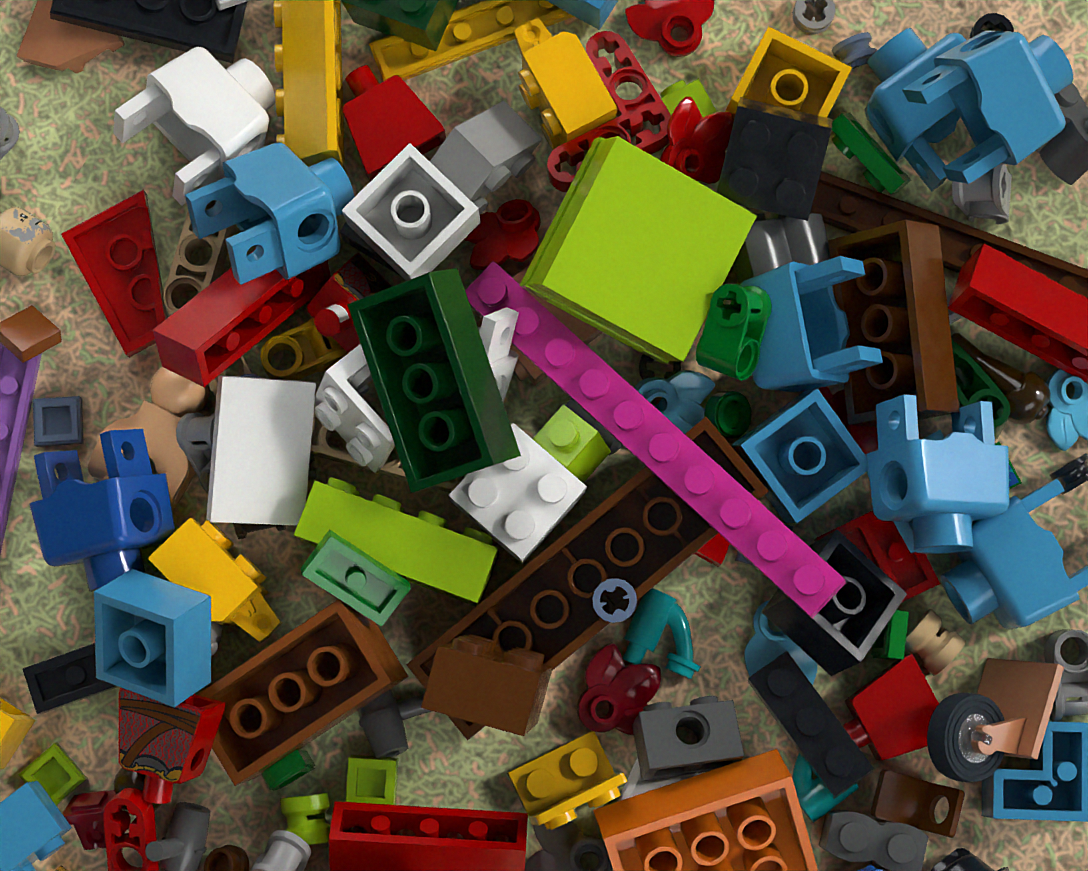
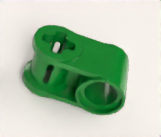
M725 284L713 293L704 330L696 348V361L698 365L741 381L748 379L752 375L759 361L760 346L772 308L770 297L764 289L758 286L741 287L736 284ZM731 300V303L723 304V301ZM751 309H759V312L751 313Z

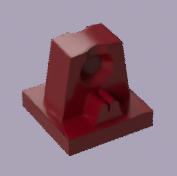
M114 790L74 795L62 814L68 823L74 825L84 850L106 848L103 813L107 803L116 795Z

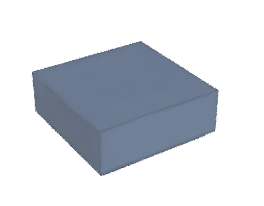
M82 397L33 399L34 446L84 444Z

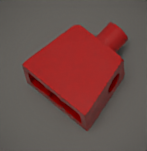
M364 65L346 76L345 81L355 98L345 103L341 108L370 182L409 143L423 155L445 141L446 133L442 124L399 75H394L379 84L370 67Z
M913 654L904 655L903 660H896L845 700L854 719L842 726L859 749L868 745L874 758L878 761L887 760L928 746V726L939 702Z

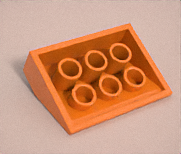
M777 749L593 810L613 871H818L792 776Z

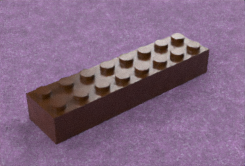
M704 417L685 433L687 437L757 500L769 492L707 417ZM645 466L406 665L426 689L437 646L451 643L453 638L471 634L497 641L495 650L504 653V651L508 652L512 648L516 649V647L544 654L543 664L553 666V671L611 623L598 616L593 608V594L600 583L607 579L615 578L625 580L635 590L638 600L715 537L718 532ZM618 586L613 592L605 590L602 593L601 602H607V604L602 606L603 609L609 614H613L616 609L625 611L628 608L629 598L623 599V596L627 595V592ZM448 716L467 741L485 727L481 724Z

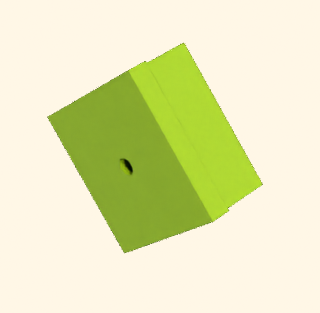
M618 136L608 139L602 137L594 138L519 286L659 363L668 364L669 361L684 362L708 315L713 293L723 285L757 215Z

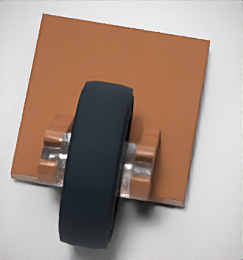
M987 658L977 693L950 695L939 703L931 716L927 732V745L930 758L936 769L942 775L952 780L978 782L988 778L996 771L1003 756L1037 760L1064 667L1056 663Z

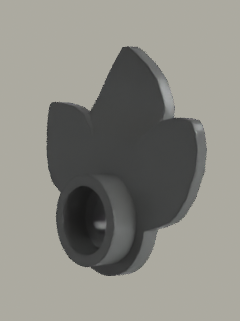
M569 821L552 830L546 829L544 824L539 826L533 825L536 838L543 850L538 851L525 863V871H612L603 840L594 836H584L574 822ZM593 853L598 857L599 862L594 869L587 870L581 866L580 860L584 854Z

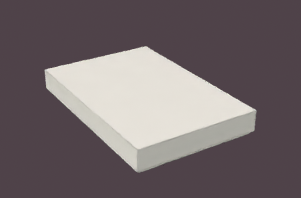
M218 375L206 520L223 523L298 525L307 496L316 392L315 382Z

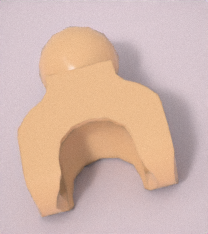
M161 367L152 379L150 387L152 402L144 400L136 414L130 418L114 421L106 426L102 433L110 430L143 429L148 455L154 462L157 474L166 473L171 507L174 510L195 475L194 468L177 442V425L185 414L200 413L208 402L210 388L209 384L202 387ZM99 437L88 463V472L98 480H106L109 477Z

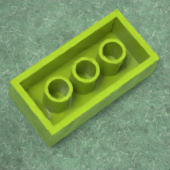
M329 477L327 485L314 481L294 536L300 541L317 547L330 529L410 583L475 607L482 602L499 557L498 548L492 546L493 541L490 535L465 527L463 535L448 530L449 525L446 524V519L421 510L417 518L403 513L404 508L401 507L402 504L379 494H374L372 501L359 497L361 492L356 490V486L336 478Z

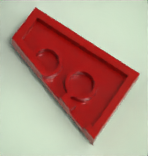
M142 190L61 234L122 349L129 358L156 344L153 329L167 319L146 192Z

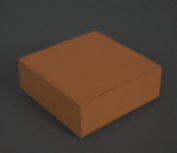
M33 305L0 322V343L22 363L62 342L61 330Z

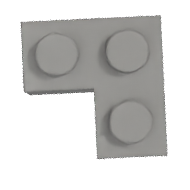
M502 101L455 126L430 162L479 208V214H481L489 204L485 197L490 191L495 192L511 174L518 178L531 167L536 159L532 153L542 141V138L505 101Z

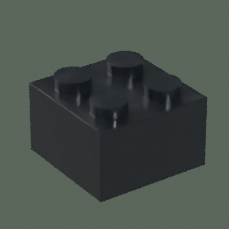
M740 97L716 193L739 205L808 221L832 131L833 119Z
M838 529L809 545V547L846 580V584L813 619L779 588L761 612L830 676L861 663L907 595L902 588Z

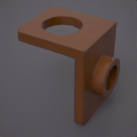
M883 769L879 775L870 813L871 816L911 825L920 830L953 838L956 834L965 792L960 789L927 782ZM946 797L949 803V811L945 820L938 824L935 819V807L941 798Z

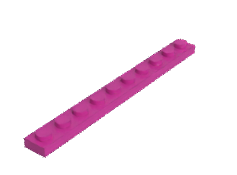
M493 261L465 290L470 306L482 317L506 307L519 312L511 343L813 619L846 584V580Z

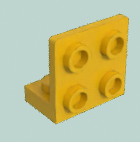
M594 731L584 734L507 773L525 812L528 813L531 824L538 826L544 824L546 829L550 830L575 819L577 815L574 808L586 802L589 808H596L619 797L621 793L618 786L628 782L624 772H614Z

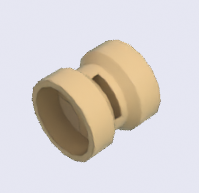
M929 609L916 621L918 623L917 627L910 634L907 633L905 650L908 653H918L923 659V667L935 676L957 656L966 644V640L957 632H949L947 629H944L942 627V618L932 609Z

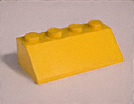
M274 0L275 27L282 28V44H275L274 49L276 72H283V89H276L275 93L277 117H284V134H277L276 143L280 142L288 146L308 167L333 157L345 171L344 114L341 108L343 106L341 0Z

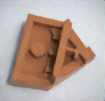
M37 0L17 57L24 62L54 70L64 71L69 68L77 74L84 71L85 63L105 50L110 49L114 52L124 46L125 43L122 36L50 19L53 0Z

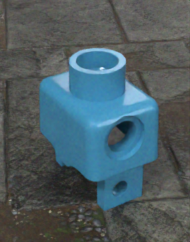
M907 28L885 43L867 61L868 66L882 83L875 88L865 108V115L895 161L898 162L905 157L932 192L944 183L947 176L942 169L946 165L929 143H939L954 132L960 115L948 92L929 104L908 102L902 89L935 69L934 58L967 40L961 34L953 32L928 49L913 29Z
M984 31L934 58L935 69L902 89L908 102L929 104L944 93H949L976 147L942 169L948 180L969 184L1001 163L1017 165L1064 129L1066 124L1065 117L1054 94L1072 84L1074 78L1068 58L1059 45L1049 36L1041 35L1028 43L1023 34L1019 32Z
M280 142L223 162L225 178L185 194L193 233L199 239L235 224L241 231V233L225 239L233 276L240 285L275 269L284 279L289 280L336 256L341 249L336 217L343 214L342 209L355 197L350 180L336 159L333 157L327 158L308 167L288 146ZM216 200L212 208L205 210L208 203ZM250 247H256L252 253L247 254Z
M838 256L813 265L790 262L740 283L741 287L758 286L764 289L769 295L772 304L771 314L768 318L760 346L759 361L752 373L753 380L758 387L793 393L848 382L850 372L883 363L880 349L859 345L845 349L847 339L850 336L846 312L837 305L832 285L864 276L863 261ZM751 309V313L759 312V309Z
M904 394L876 404L878 450L867 454L873 512L882 521L912 522L914 552L944 554L973 549L972 522L1003 514L1009 508L1008 446L995 445L992 402L979 401L959 408V413L951 414L952 432L941 440L919 439L916 395Z
M1058 478L1021 499L1017 496L1009 498V508L1003 514L972 522L973 549L956 552L962 563L945 572L940 577L950 601L967 623L972 625L993 612L1003 628H1022L1080 599L1078 591L1088 585V565L1067 576L1062 560L1063 549L1053 533L1038 526L1029 514L1030 511L1065 491Z

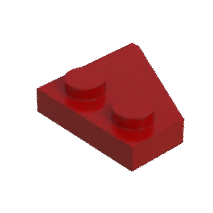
M873 510L814 539L816 542L838 529L907 593L902 602L941 584L926 554L910 553L894 522L879 520L874 515Z

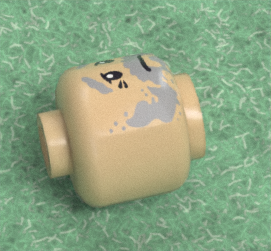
M11 207L0 213V266L16 276H26L30 273L37 274L41 272L52 259L56 247L53 242V232L50 226L23 208Z

